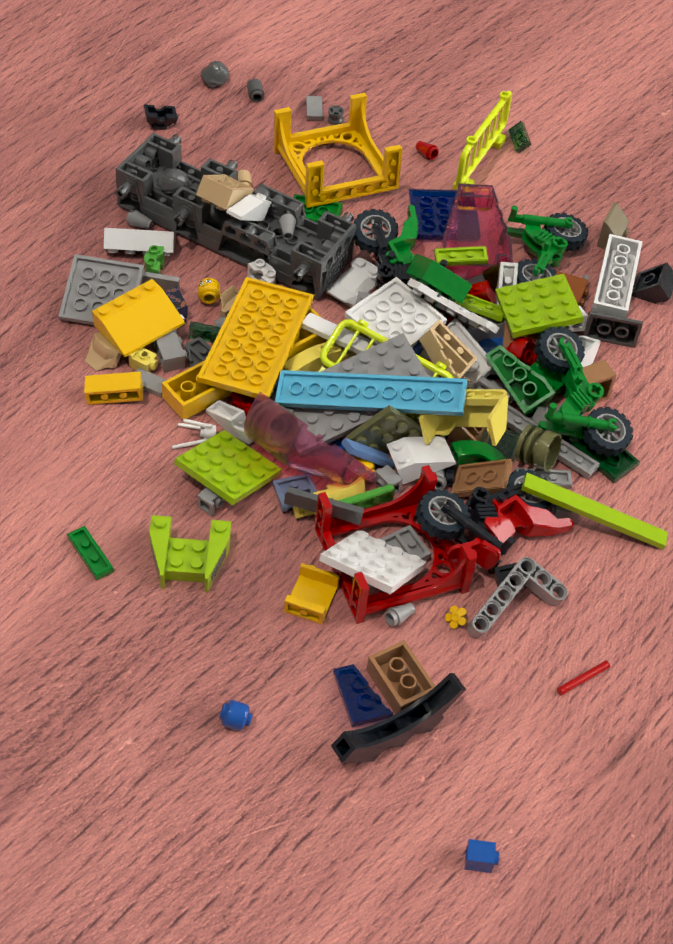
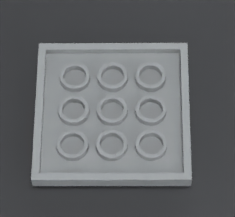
M74 254L58 316L59 320L94 325L92 311L141 285L145 269L144 265Z

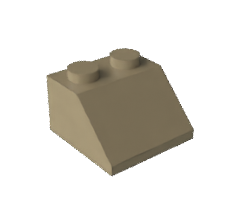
M616 202L613 203L603 222L597 243L599 248H606L609 234L627 238L630 228H627L629 220Z

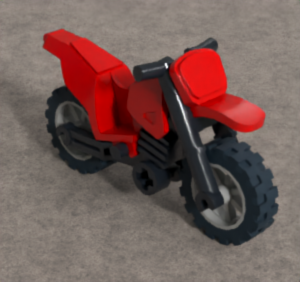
M524 469L513 471L509 476L507 488L494 494H490L483 487L474 488L466 504H464L462 498L459 499L455 493L451 494L448 490L440 491V489H435L433 492L430 490L426 495H423L415 512V516L418 518V525H421V529L424 532L427 531L429 536H435L438 540L446 539V541L453 538L455 542L460 543L449 548L447 551L449 559H458L461 544L469 542L471 548L475 549L478 560L476 563L482 568L488 569L490 574H493V568L498 567L501 563V555H506L508 549L515 543L513 538L515 530L527 537L554 536L569 532L574 525L571 518L557 519L549 512L548 509L552 504L551 502L521 490L526 473L542 478L541 474L534 473L533 470L529 469L527 471ZM465 528L471 532L469 537L464 534Z

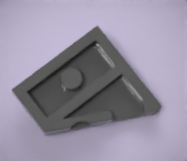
M200 336L185 344L190 368L206 360L212 348Z

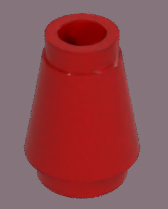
M418 141L415 146L428 160L436 159L439 154V149L436 145Z

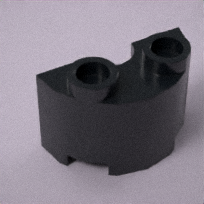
M144 104L147 123L153 129L166 130L168 126L177 122L178 117L175 106H163L161 109H156L155 105Z

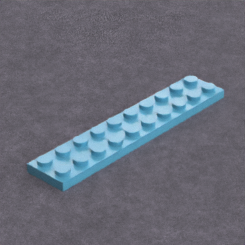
M281 370L275 402L283 407L380 412L390 405L402 413L463 416L467 379Z

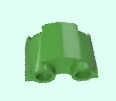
M152 245L149 247V250L144 255L145 272L161 274L159 270H163L165 262L164 246Z

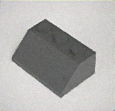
M588 311L584 336L600 340L601 342L635 348L643 321Z

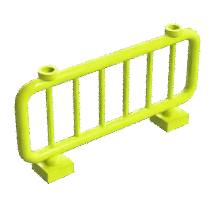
M511 91L500 92L498 103L475 134L467 137V144L460 155L456 181L452 189L467 195L474 186V180L469 179L474 169L491 146L500 149L506 141L507 136L501 134V132L505 128L512 101ZM500 111L497 128L495 130L498 112ZM493 120L492 130L490 133L491 122ZM486 128H487L486 137H485V142H484V146H483V148H482L483 139H484V133H485V130H486ZM480 138L478 153H477V156L475 157V155H476V149H477V144H478V139ZM474 146V148H473V153H472L471 164L469 165V160H470V155H471V149H472V147Z
M345 319L336 326L320 352V360L328 368L340 363L360 332L372 338L365 351L371 348L375 340L383 343L389 339L367 328L369 324L362 319H359L358 322ZM348 326L354 328L357 331L337 362L330 361L327 358V354L342 330ZM416 354L422 366L434 372L432 377L440 375L443 378H453L452 374L446 371L447 366L442 362L437 361L436 364H433ZM321 367L319 372L325 370L326 368ZM403 413L415 421H417L415 417L419 418L422 415L414 413Z

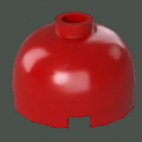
M517 338L505 348L529 367L536 362L537 355L534 354L536 341L534 339Z

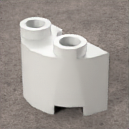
M257 259L255 262L248 263L247 277L275 284L276 271L271 265L265 263L263 259Z

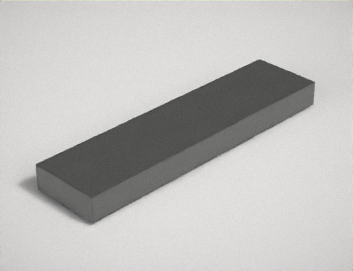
M288 487L284 504L316 512L318 495ZM329 498L333 507L331 517L360 525L364 508Z

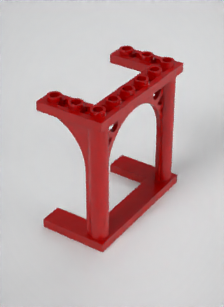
M429 465L421 468L420 479L408 492L391 502L364 509L360 525L331 518L333 507L326 492L318 494L314 529L324 551L336 544L333 539L334 536L383 523L411 525L412 528L419 531L428 540L433 550L434 559L429 572L419 581L399 587L391 594L381 592L368 596L369 586L362 572L354 573L352 581L350 575L331 567L335 574L340 575L339 585L356 624L364 622L366 615L387 610L390 607L404 605L459 589L461 594L469 592L475 564L478 560L475 549L471 548L469 542L463 543L460 547L458 559H449L447 551L455 543L451 540H438L435 536H429L427 531L424 532L421 529V525L413 521L417 511L416 508L423 495H426L430 490L433 492L438 482L436 473L432 472ZM437 566H446L450 572H440Z

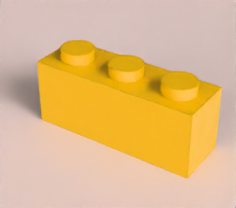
M141 371L85 376L84 394L87 405L143 401Z

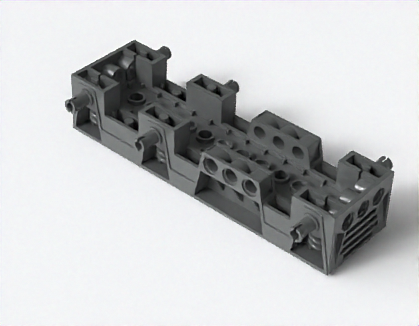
M152 133L115 168L117 188L115 194L118 206L129 211L136 209L153 220L154 223L245 266H248V263L255 262L257 259H263L265 263L271 265L276 271L277 281L298 291L313 294L315 299H319L324 294L326 289L353 259L356 224L352 223L354 220L352 213L345 212L342 217L326 211L318 219L317 223L306 218L303 202L264 184H260L252 193L253 195L257 193L266 196V200L271 202L264 221L239 220L227 214L226 211L217 209L215 204L203 202L201 197L196 195L203 175L225 174L238 181V171L235 170L238 168V164L233 159H230L224 165L209 158L201 166V170L182 161L180 145L182 139L177 134H174L170 139H166ZM167 168L180 169L188 176L189 186L188 188L181 186L174 194L163 192L160 186H157V178ZM284 214H291L296 219L293 238L290 240L283 238L279 220Z

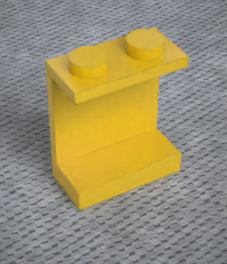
M301 563L297 582L291 595L287 594L284 601V612L322 625L338 589L340 575L318 569L313 565Z

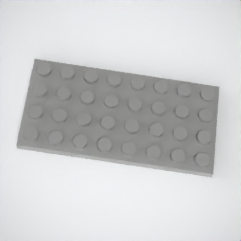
M404 333L321 371L428 377ZM276 393L271 395V400L275 401ZM284 407L295 414L299 420L298 433L292 441L299 457L351 433L378 413L376 411Z

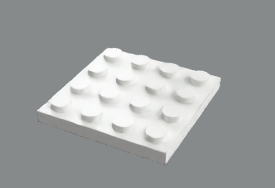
M397 277L345 312L347 319L356 322L362 319L369 324L367 328L387 339L404 333L412 348L420 343L419 338L438 319L444 324L447 322V319L419 295L412 292V289Z
M364 531L354 532L321 553L319 561L354 577V573L362 572L367 584L388 594L393 593L423 571L427 563L421 560L419 556L410 555L400 547L386 544L384 540L373 538Z

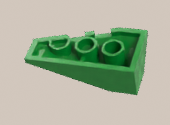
M501 345L485 354V357L523 414L528 418L535 413L538 406L544 407L556 394L542 375H539Z

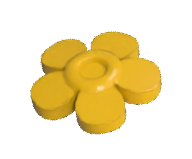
M455 605L450 607L452 614L447 613L445 615V620L450 622V627L457 629L459 625H466L467 619L463 616H466L467 610L465 608L459 609Z

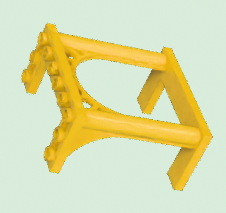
M365 93L350 95L349 119L347 123L292 134V111L290 107L274 110L273 151L275 154L280 153L305 195V205L307 208L399 189L402 147L401 145L385 147L384 157L373 142L367 126V95ZM328 143L349 145L359 150L365 156L377 176L323 187V161L306 163L305 168L303 157L308 150L318 145Z

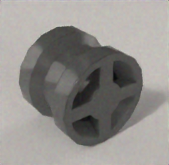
M337 105L331 106L328 109L329 115L327 120L329 124H342L344 109Z

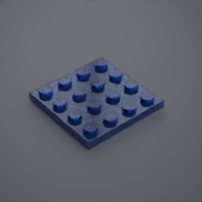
M409 189V203L415 206L418 220L416 240L480 241L481 235L474 190Z

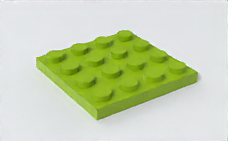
M564 274L495 289L497 299L513 338L542 332L547 328L549 330L553 326L558 328V326L564 327L584 322L582 312Z
M225 430L176 457L174 465L231 505L238 503L281 475L282 471L280 467Z

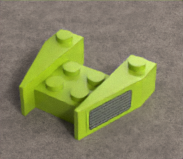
M152 515L149 529L150 548L161 589H164L165 580L205 583V592H208L230 550L231 521L211 520L208 541L171 538L172 517Z

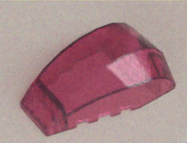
M459 183L441 248L486 246L488 264L446 267V269L464 280H469L481 274L496 263L499 266L500 262L513 263L512 240L508 235V228L506 223H504L502 211L499 209V202L493 185Z

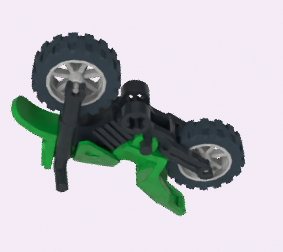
M414 205L408 206V219L404 222L399 237H397L398 223L395 222L396 219L391 217L390 213H385L381 209L379 211L375 209L365 210L362 214L359 213L357 219L354 220V224H356L355 245L359 246L362 251L366 250L367 253L371 254L373 252L378 265L375 280L377 290L384 286L380 281L388 283L397 277L407 285L411 278V275L407 274L406 271L415 257L411 253V250L415 248L418 230V220ZM442 259L440 265L446 268L447 260ZM428 302L434 309L438 311V308L435 306V302H433V304Z

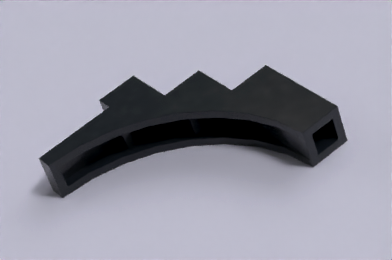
M449 673L438 685L412 705L373 725L357 730L344 731L331 747L342 763L374 761L387 747L403 746L416 732H431L444 718L442 715L466 691V688L455 673Z

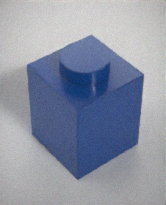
M469 839L465 851L464 870L492 873L494 865H498L499 851H495L496 842Z

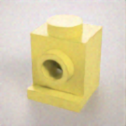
M141 348L129 355V367L135 370L141 368L151 372L157 368L159 363L157 354L145 348Z

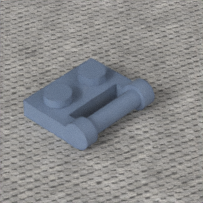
M310 473L272 482L281 512H286L288 509L293 508L291 505L284 504L288 487L310 493L317 492Z

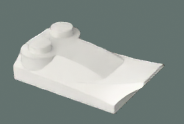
M355 258L351 263V267L326 289V293L352 308L356 303L358 291L372 293L376 289L375 280L378 267L363 258Z

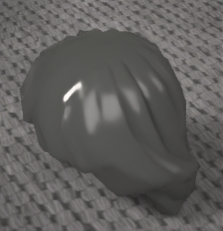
M220 61L209 63L201 71L202 80L211 89L215 86L221 87L229 77L228 68Z
M167 168L157 178V186H160L161 190L165 193L174 194L181 186L188 188L189 179L184 171Z

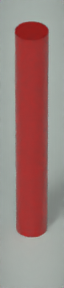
M605 660L558 687V694L561 696L610 668L609 662Z

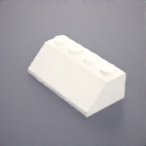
M104 228V249H108V253H118V250H125V254H135L136 251H142V255H145L152 245L164 246V256H170V253H174L175 232Z

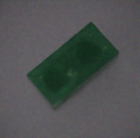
M519 121L508 130L515 150L518 153L532 145L525 124L522 121Z
M191 321L189 325V339H195L200 336L205 342L214 343L221 327Z

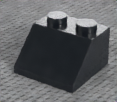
M668 262L639 272L631 296L654 304L668 301L673 292V269Z

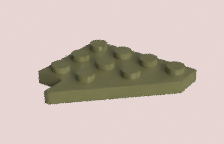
M388 405L348 434L346 438L384 453H390L387 447L388 443L404 437H423L420 423ZM346 451L348 458H352L353 455Z

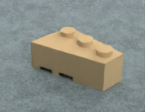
M440 319L419 338L433 364H436L437 361L447 366L446 371L452 374L453 378H461L477 360V357Z

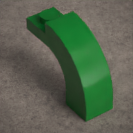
M461 440L451 442L450 451H454V459L458 461L457 468L458 465L506 459L499 450L481 441Z

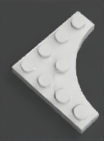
M412 278L407 283V285L413 288L412 292L419 296L425 295L423 299L432 304L435 302V306L443 311L445 310L448 315L454 318L457 316V319L464 323L468 321V324L475 328L479 326V329L487 334L489 331L495 334L498 332L499 327L489 320L462 308Z

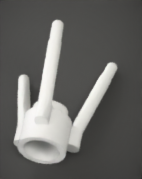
M183 419L184 423H178L177 426L200 430V437L204 439L173 445L172 449L198 445L216 435V425Z

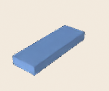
M344 438L342 441L343 447L350 455L383 467L388 464L392 468L394 465L390 457L382 451Z

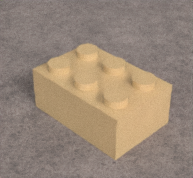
M225 174L203 175L196 195L201 197L203 202L213 203L217 209L226 211V209L252 194L254 188Z

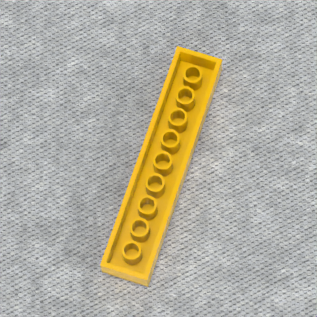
M310 307L308 314L312 313L321 317L312 307ZM301 328L287 361L310 347L327 342V339ZM205 360L162 382V398L182 420L210 407L217 400H223L231 396L232 391L197 382V376Z

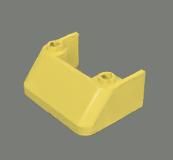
M467 389L463 416L422 414L419 417L425 445H429L435 435L446 436L450 434L454 427H487V433L491 437L492 446H496L506 431L507 391L503 389Z

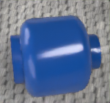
M232 699L228 703L223 704L219 719L222 720L224 727L241 731L244 726L250 725L253 714L249 713L250 708L247 704Z

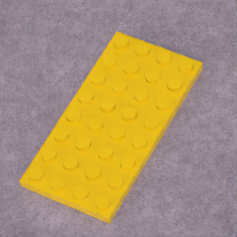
M246 277L197 376V382L257 399L269 400L280 377V372L283 370L300 332L302 323L312 305L314 295Z

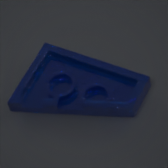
M354 664L333 669V675L352 727L384 720L393 716V712L383 704L381 697L374 693L368 685V681Z

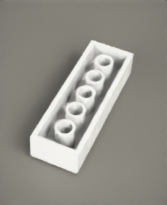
M609 234L591 312L626 318L643 241Z

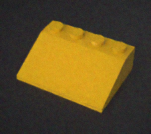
M153 279L92 311L94 327L124 357L185 324V321L164 290Z

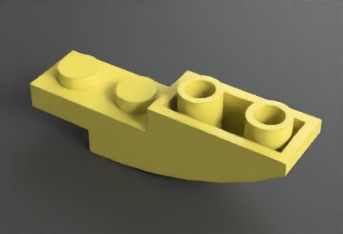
M325 343L310 347L286 361L284 369L289 371L319 372L321 367H324L320 360V352ZM334 343L327 354V358L336 363L345 348ZM348 350L342 361L355 356L356 353Z
M361 476L326 485L325 490L317 491L313 494L318 495L319 493L326 492L328 498L339 501L365 492L364 477ZM293 506L295 518L312 514L316 515V512Z

